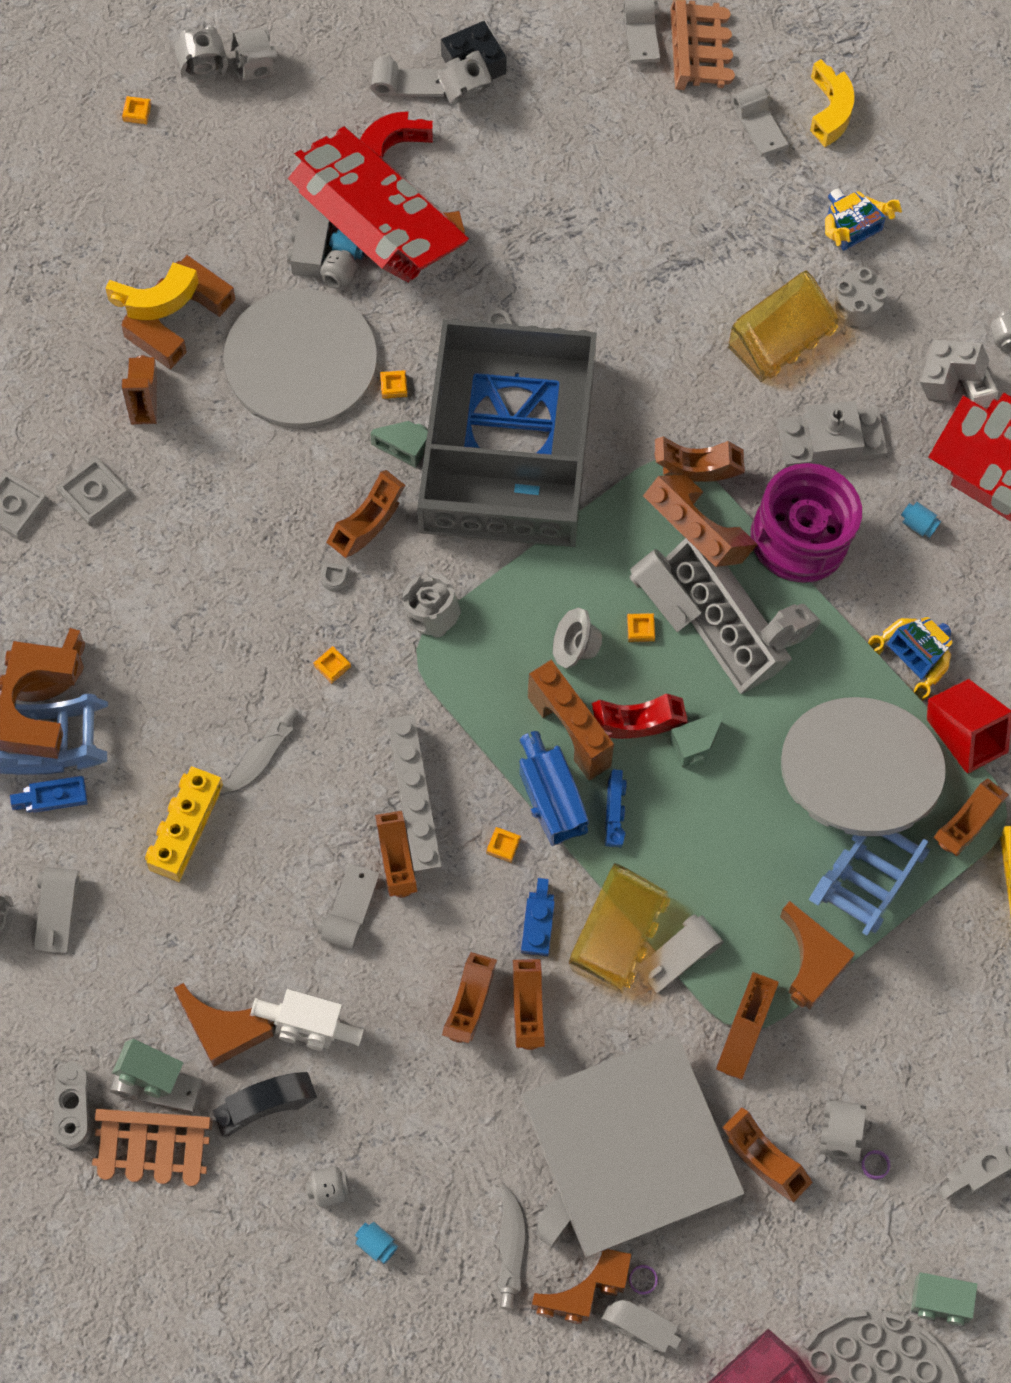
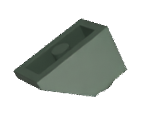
M410 421L376 428L370 433L371 445L416 468L425 454L428 429L422 424H414Z
M722 711L671 730L670 740L682 767L687 765L691 767L698 766L707 759L722 726L724 717Z

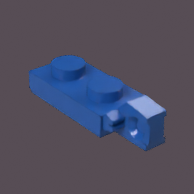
M613 769L608 777L605 819V846L621 848L624 842L625 831L620 827V822L624 821L625 806L621 805V796L626 794L627 780L622 779L623 770Z
M84 776L29 784V787L23 788L24 793L10 795L12 810L26 809L27 813L88 804Z
M538 878L536 893L529 892L521 946L522 954L547 957L549 955L555 903L553 901L554 895L547 894L549 879Z

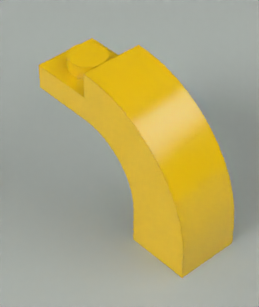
M820 59L813 64L811 79L826 94L830 105L813 116L810 131L824 147H827L841 137L849 125L854 105V89L844 71L836 76L833 68L829 65L827 66Z
M173 262L164 280L152 288L136 289L109 280L105 289L108 301L117 307L125 306L129 318L155 320L169 316L181 309L190 300L199 282L195 269Z

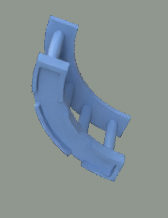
M83 694L79 698L63 702L31 705L16 704V710L27 718L35 720L57 719V723H61L64 735L59 757L54 759L26 754H8L5 751H0V773L16 775L63 773L64 767L77 765V769L80 770L107 762V751L96 748L94 745V711L108 707V702L97 698L94 694ZM83 715V744L78 748L67 750L68 717Z
M899 833L882 836L913 855L904 871L866 849L867 846L863 843L868 836L853 835L852 840L855 841V844L851 850H843L834 863L833 870H829L823 875L809 900L818 906L822 902L826 904L830 902L866 924L862 933L868 935L872 931L876 934L884 921L881 917L904 884L917 861L923 863L931 849L927 848L929 843L927 840L923 839L921 844L917 845ZM855 858L858 861L862 859L897 880L891 891L888 892L852 870L853 867L850 864ZM847 879L883 902L877 908L842 887V883L839 880L845 881Z

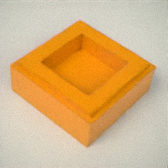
M127 96L122 114L123 122L147 125L152 105L151 99Z
M406 370L380 372L382 399L408 397Z
M654 613L627 614L628 642L655 641Z
M334 646L313 662L314 667L331 684L351 668V663Z
M495 827L486 854L512 863L521 841V836Z

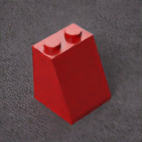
M967 679L928 699L927 721L966 773H970L1009 753L1011 710L973 681Z

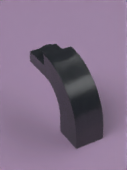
M308 1072L290 1073L246 1087L225 1098V1103L212 1111L222 1137L230 1136L264 1116L281 1111L298 1110L315 1100L317 1095Z

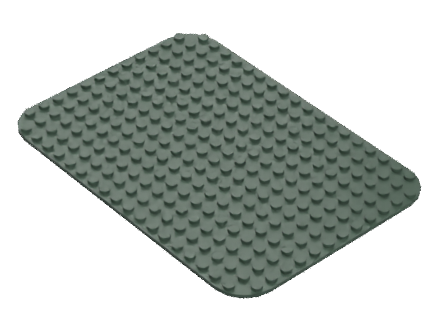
M653 460L634 470L579 511L576 547L534 544L458 600L461 608L460 616L456 624L447 630L443 636L433 637L432 635L422 633L416 649L418 672L431 693L531 808L533 806L519 775L520 759H528L519 740L527 733L529 737H532L531 732L538 731L541 734L546 751L554 749L555 746H560L589 820L587 834L569 838L563 841L562 844L655 952L684 928V921L692 915L696 914L697 917L703 915L724 943L708 957L695 962L678 978L699 1003L723 1024L732 1026L753 972L778 981L777 989L762 1028H767L786 1018L799 1007L793 1002L790 997L791 994L788 992L799 973L800 950L794 933L786 922L780 918L782 909L789 901L855 953L852 962L848 965L850 966L992 849L1002 836V830L1005 827L1007 819L1006 803L1004 801L985 827L958 856L941 848L938 841L934 838L937 832L959 812L980 783L988 778L997 785L996 781L983 766L970 773H966L927 721V706L811 582H793L778 577L758 560L754 551L749 554L742 564L728 565V567L765 621L769 624L780 610L794 604H805L821 620L819 626L809 637L800 643L785 648L792 660L775 676L740 694L691 622L676 632L642 587H636L630 579V569L651 551L657 549L667 557L685 539L643 497L658 476H665L663 475V467L657 464L656 460ZM717 481L694 482L703 491L694 503V506L704 516L726 528L741 527L750 536L753 520ZM579 607L588 611L590 622L601 631L602 644L595 657L585 660L580 659L575 666L567 669L557 664L553 655L554 636L559 622L566 613ZM654 613L655 641L628 642L627 614ZM552 659L592 715L594 714L592 703L598 700L618 705H636L651 701L667 693L683 698L688 723L722 711L724 715L722 726L707 759L702 764L694 767L690 765L681 766L670 740L671 730L639 738H610L614 743L611 767L588 781L574 761V745L560 719L554 712L542 718L528 699L529 673ZM850 697L871 698L888 702L915 716L934 735L942 750L945 761V781L937 804L926 817L915 822L912 827L897 832L917 845H920L923 839L929 842L927 848L931 850L923 863L917 861L904 884L881 917L884 921L876 934L871 931L868 935L862 933L866 924L830 902L827 904L822 902L818 906L809 900L823 875L829 870H833V865L843 850L850 851L855 841L852 840L853 835L846 834L844 830L830 825L827 827L810 817L809 812L800 804H797L789 794L781 771L783 744L793 724L803 714L817 705L835 699ZM613 769L623 770L622 779L627 780L626 794L621 796V805L625 806L624 821L620 822V827L625 831L624 842L621 848L605 846L608 777ZM868 836L863 843L867 846L866 849L902 871H904L913 857L911 853L882 836ZM854 858L850 864L853 867L852 870L888 892L891 891L897 880L862 859L858 861ZM839 880L842 883V887L878 908L883 902L849 880Z

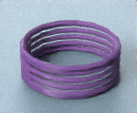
M879 1150L868 1152L862 1160L864 1174L873 1180L884 1178L891 1167L888 1156ZM871 1154H879L884 1157L888 1167L886 1173L881 1176H874L867 1172L864 1164L866 1157Z
M647 1265L637 1266L629 1276L630 1287L638 1294L645 1295L651 1293L658 1281L654 1269ZM647 1268L652 1271L655 1276V1285L650 1291L640 1292L634 1288L631 1276L635 1270Z

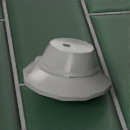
M579 607L570 610L558 624L553 642V655L557 664L569 669L575 666L580 659H591L599 652L602 644V634L590 622L587 610Z

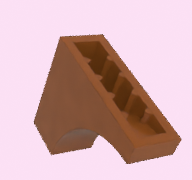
M141 355L136 358H129L128 378L122 379V391L131 425L157 424V366L155 357Z
M789 901L782 909L780 918L790 927L798 942L800 969L788 993L791 994V999L798 1006H805L811 1010L852 962L855 953Z
M755 972L752 973L716 1070L728 1076L743 1079L777 989L778 981Z
M184 983L174 987L176 996L213 1067L274 1036L271 1028L275 1026L274 1021L251 1016L252 1008L241 1011L218 1010L196 999Z

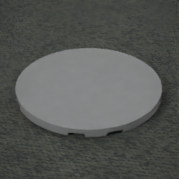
M313 289L280 291L255 302L233 324L224 348L226 377L231 390L240 400V403L254 415L267 419L272 424L293 428L322 425L352 410L363 399V395L371 386L377 366L375 339L370 326L360 312L348 302L335 295Z
M850 697L835 699L817 705L803 714L793 724L783 744L781 755L782 777L793 800L809 812V816L827 827L830 825L844 830L846 834L869 837L884 836L912 827L915 822L926 817L937 804L945 781L944 756L931 731L906 710L877 699Z
M861 1310L838 1316L812 1333L798 1351L792 1363L787 1383H960V1379L949 1354L940 1342L925 1328L895 1313Z

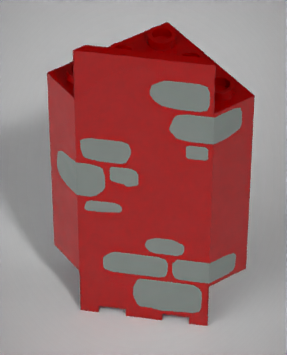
M345 126L338 129L334 137L329 138L325 136L312 143V149L306 152L299 150L294 153L301 162L287 179L299 189V193L380 268L407 283L410 280H414L420 274L421 269L423 270L462 247L469 240L450 218Z
M1003 393L999 400L993 399L989 407L985 409L963 395L928 458L951 471L950 474L953 475L951 486L1011 522V396Z

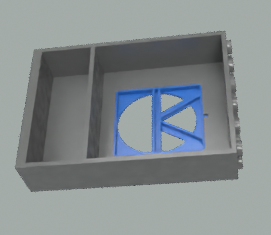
M443 319L417 506L419 533L576 547L596 361V332H589L587 330L572 331L562 328H539L533 325L526 327L515 326L509 323L491 324L484 321L468 322L459 319ZM516 387L526 389L533 394L514 416H510L497 390ZM488 396L498 415L474 413L478 404ZM540 401H543L548 408L551 420L526 417ZM472 425L546 431L550 433L545 444L536 453L483 449L479 447L473 436ZM515 484L540 486L539 495L515 493Z

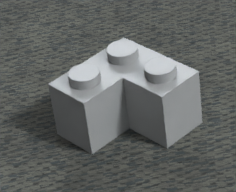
M933 340L920 379V384L927 399L952 401L958 380L983 382L989 364V358L983 344Z

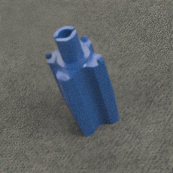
M532 731V737H529L528 733L523 735L519 741L528 759H520L519 775L533 806L530 809L533 817L538 818L551 846L558 845L569 838L587 834L589 820L560 746H555L554 749L546 751L541 734L538 731Z

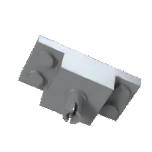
M856 401L805 406L803 416L777 419L776 424L785 468L803 463L825 465L886 458L887 456L879 408L858 410Z

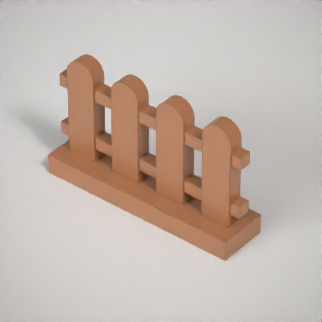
M673 0L670 14L675 89L685 90L688 81L693 82V86H699L701 82L717 84V88H724L725 84H731L735 73L729 68H724L723 64L731 62L733 52L729 48L722 47V44L730 41L732 32L726 27H721V23L728 22L731 15L730 11L725 7H720L719 3L705 6L696 5L695 1H689L686 4V0ZM697 21L711 22L713 26L697 25ZM698 42L714 43L715 47L698 45ZM699 62L716 63V67L700 66Z
M96 1109L95 1120L102 1122V1127L95 1130V1136L100 1137L98 1159L93 1158L92 1166H97V1174L101 1179L109 1180L115 1175L116 1168H126L125 1174L127 1179L132 1182H138L143 1178L144 1170H154L155 1180L160 1184H167L172 1179V1172H183V1182L188 1186H195L200 1182L201 1174H207V1167L202 1166L204 1144L209 1145L210 1137L204 1136L205 1130H212L213 1118ZM120 1123L130 1124V1131H119ZM148 1125L159 1126L158 1133H148ZM177 1128H187V1135H176ZM119 1138L129 1139L127 1161L117 1160ZM147 1140L157 1141L155 1163L145 1162ZM175 1142L186 1143L184 1165L173 1164Z

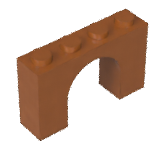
M186 255L181 261L176 262L197 271L199 283L190 300L200 303L218 317L236 300L234 287L190 256ZM164 278L160 279L156 285L161 283L164 280ZM127 315L124 317L121 324L124 337L151 357H155V360L169 370L187 353L185 340L165 327L159 319L138 320L129 318Z
M686 474L658 476L643 497L715 567L742 564L758 544L741 527L726 528L704 516L694 506V503L703 491Z
M13 641L12 649L7 650L5 656L6 674H2L0 677V751L58 759L64 735L61 723L27 718L16 710L15 705L19 694L26 687L37 682H52L75 686L80 665L77 650Z
M552 659L529 673L528 699L542 718L554 712L560 719L573 742L574 761L588 781L609 769L612 764L614 743Z

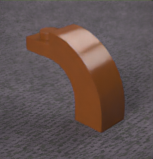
M664 436L655 439L654 456L656 463L663 467V475L665 476L686 474L693 482H711L732 478L745 473L744 449L730 441L709 448L693 449L680 446Z
M381 471L362 505L352 515L336 523L326 543L345 558L360 551L384 528L400 504L397 500L406 485L389 471Z
M70 628L62 648L78 651L80 665L77 680L84 669L81 656L84 652L85 641H83L80 630ZM37 682L26 687L19 694L17 700L25 702L48 700L62 694L72 685Z
M987 778L980 783L959 812L937 832L934 838L938 841L941 848L958 856L985 827L1009 794Z
M402 810L375 815L389 896L407 897L411 893L417 892V885L412 868Z
M473 952L470 953L464 966L454 1005L444 1025L442 1036L449 1037L450 1040L457 1043H469L473 1040L490 990L497 959Z
M541 959L513 960L516 1048L534 1050L538 1047H545Z
M741 1107L722 1127L730 1138L728 1143L739 1157L764 1182L794 1203L813 1183L801 1164L781 1152L764 1135L749 1111Z

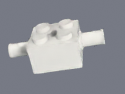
M289 989L286 990L283 1003H280V1005L255 998L250 1013L251 1016L274 1021L276 1025L275 1034L280 1035L279 1039L289 1043H295L296 1040L307 1043L306 1046L308 1048L322 1051L323 1048L329 1049L330 1043L334 1039L359 1046L364 1031L363 1028L360 1029L339 1023L338 1015L341 1004Z

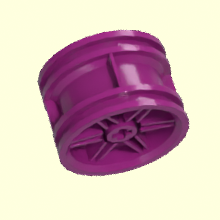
M803 463L782 469L768 483L751 525L750 537L758 544L753 550L758 560L778 577L793 582H817L829 577L843 563L850 544L862 521L860 497L854 486L843 475L826 466Z

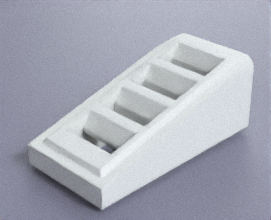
M986 370L983 382L962 380L968 398L980 406L986 408L989 407L993 399L998 400V390L988 370Z

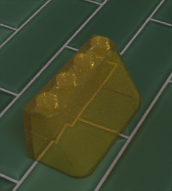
M806 270L738 318L731 328L728 348L760 382H763L768 377H775L787 363H794L806 349H813L822 337L832 335L838 328L839 318L816 279Z
M614 863L571 953L569 965L572 972L623 994L625 987L630 989L636 973L633 972L637 962L641 964L647 953L648 948L644 947L648 937L653 939L658 929L659 923L656 920L659 913L664 914L670 903V898L667 897L668 891L628 868Z

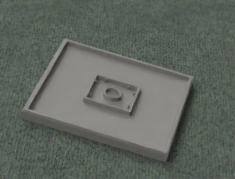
M678 1034L520 1095L586 1258L745 1194Z

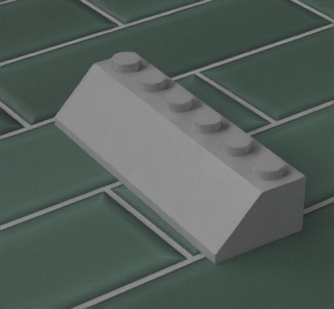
M686 538L666 557L671 565L670 572L702 611L691 623L740 694L775 676L792 660L785 648L778 651L773 645L768 646L762 640L760 631L768 623L728 566L715 567Z

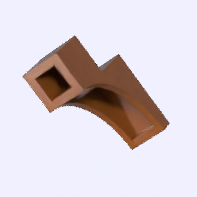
M611 1249L602 1251L595 1269L584 1281L572 1289L560 1293H534L531 1309L537 1310V1315L546 1318H553L554 1314L565 1316V1321L574 1324H582V1320L588 1321L595 1287L601 1288L600 1292L606 1295L617 1296L618 1292L624 1293L631 1254Z

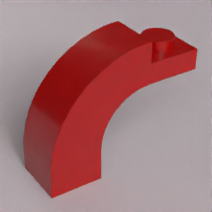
M409 111L391 113L373 122L364 131L360 140L383 158L387 150L398 143H433V121L425 119L409 120Z
M667 693L651 701L636 705H618L604 700L592 703L593 716L609 738L631 739L652 736L688 723L683 698Z

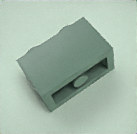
M133 1038L125 1042L112 1073L119 1076L118 1080L129 1086L136 1084L145 1088L144 1093L160 1098V1096L163 1097L171 1094L184 1062Z
M920 1272L915 1277L911 1312L918 1313V1317L922 1319L935 1320V1317L947 1319L948 1324L964 1326V1322L969 1323L973 1319L977 1283Z

